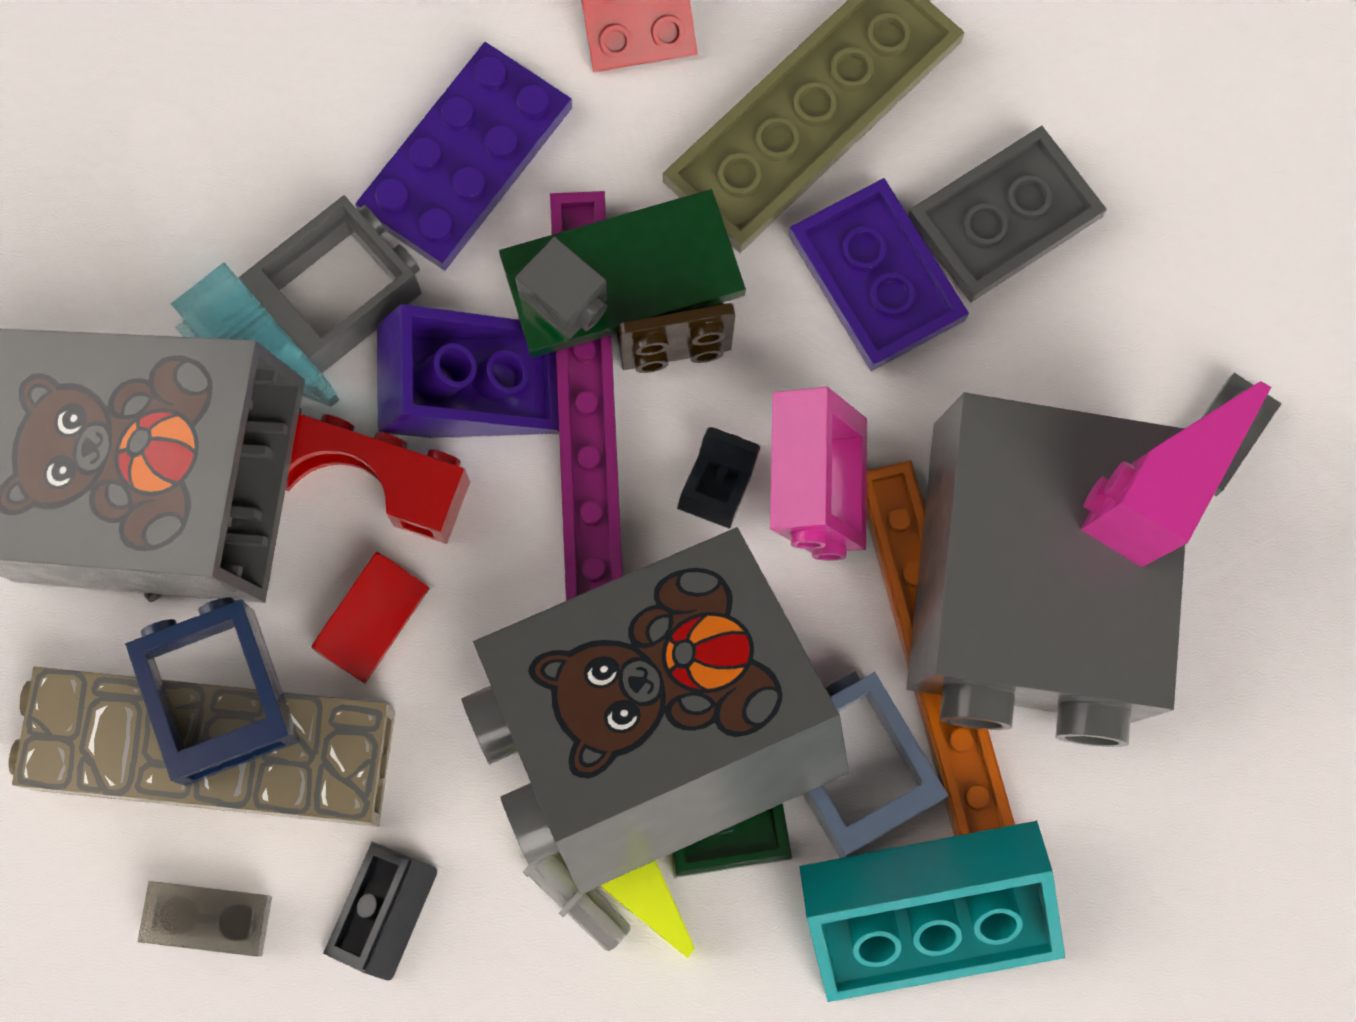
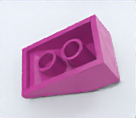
M1262 381L1256 383L1156 446L1132 464L1123 461L1110 479L1102 476L1093 486L1084 502L1083 507L1088 509L1090 513L1080 530L1140 567H1144L1187 544L1271 387Z

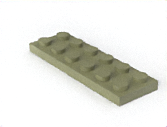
M847 0L663 172V183L679 198L712 189L731 246L741 253L962 42L965 32L929 0Z

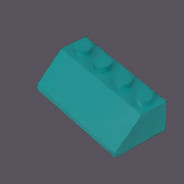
M1037 820L799 866L806 917L827 1002L1065 958L1053 870Z

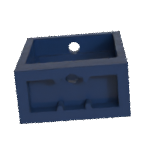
M227 597L211 601L198 609L199 616L178 624L175 619L153 623L141 630V638L125 643L170 781L188 786L300 742L255 611L242 599L234 602L233 598ZM235 627L266 718L185 749L155 657Z

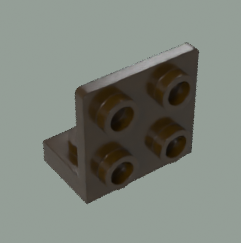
M719 303L706 308L619 324L620 333H616L623 370L635 368L639 373H651L666 368L669 365L668 362L690 358L691 362L705 363L719 359L723 356V352L731 351L736 316L733 304Z

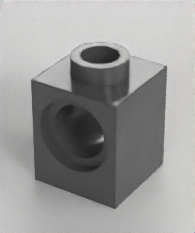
M553 237L515 277L519 297L569 340L580 328L585 331L591 329L604 315L608 306L605 303L607 301L606 280L556 237Z

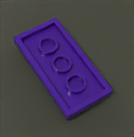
M484 42L355 203L357 210L363 205L367 206L381 222L386 232L446 271L573 108L572 98L495 47Z

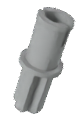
M557 854L531 866L528 865L523 873L527 877L529 876L562 908L558 914L562 918L568 914L604 950H613L629 933L631 929L629 923L594 889L580 894L564 860Z

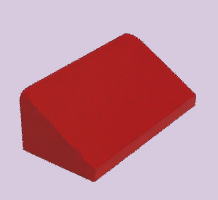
M377 551L321 630L311 648L331 663L366 684L430 588Z

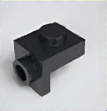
M708 427L702 440L699 455L680 495L677 509L730 529L751 480L760 452V446L737 435L714 427Z

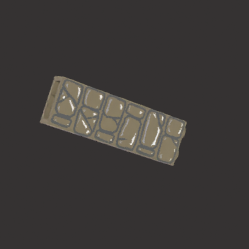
M34 666L31 681H27L21 691L20 713L24 716L21 737L15 740L11 747L8 766L10 774L13 775L12 785L32 791L379 827L395 710L388 703L283 692L300 740L299 743L184 786L170 781L136 677ZM162 680L185 749L266 718L256 689Z

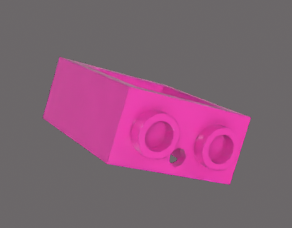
M828 386L773 392L770 530L790 540L792 547L806 549L811 552L812 558L817 560H843L847 558V551L866 550L867 418Z

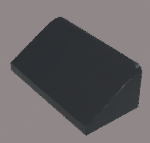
M371 842L323 954L365 974L387 981L391 980L395 975L434 883L437 869L380 844Z

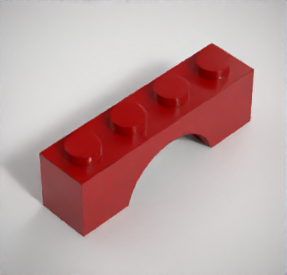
M300 408L286 491H290L303 477L317 469L333 465L356 467L371 474L382 484L386 501V515L394 527L445 544L448 543L470 484L466 470L460 467L461 461L458 458L434 449H429L427 455H423L406 449L408 444L391 434L376 432L374 438L354 432L355 426L344 419L323 414L321 420L302 415V409Z

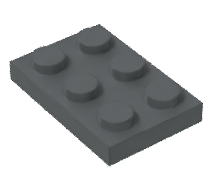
M1041 125L909 210L908 216L925 243L970 303H972L1101 219L1107 208Z

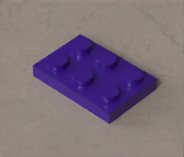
M885 178L789 228V238L870 371L881 367L966 321L969 312Z

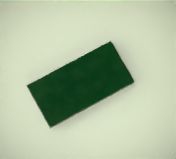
M712 189L498 250L531 358L620 333L619 324L624 322L706 308L743 297L746 293V288ZM553 237H556L606 280L607 301L605 303L608 306L604 315L588 331L580 328L570 340L519 297L515 279L522 269Z

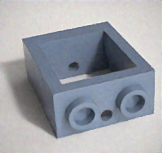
M854 671L829 685L826 690L838 712L864 697L868 699L918 786L848 827L844 824L823 786L804 793L803 796L839 858L849 855L949 796L876 672L860 679L857 672Z

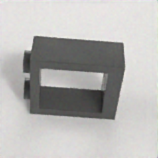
M345 195L238 277L254 302L318 375H321L376 331L377 325L400 304L408 305L422 294L415 276L420 271V268L413 257L400 244L392 249L382 238L381 234L385 232V229L374 213L365 205L357 210ZM349 235H352L389 276L392 282L321 338L280 290Z

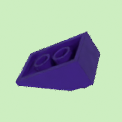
M400 304L377 325L378 432L426 438L556 434L559 432L556 351L531 358L518 319Z

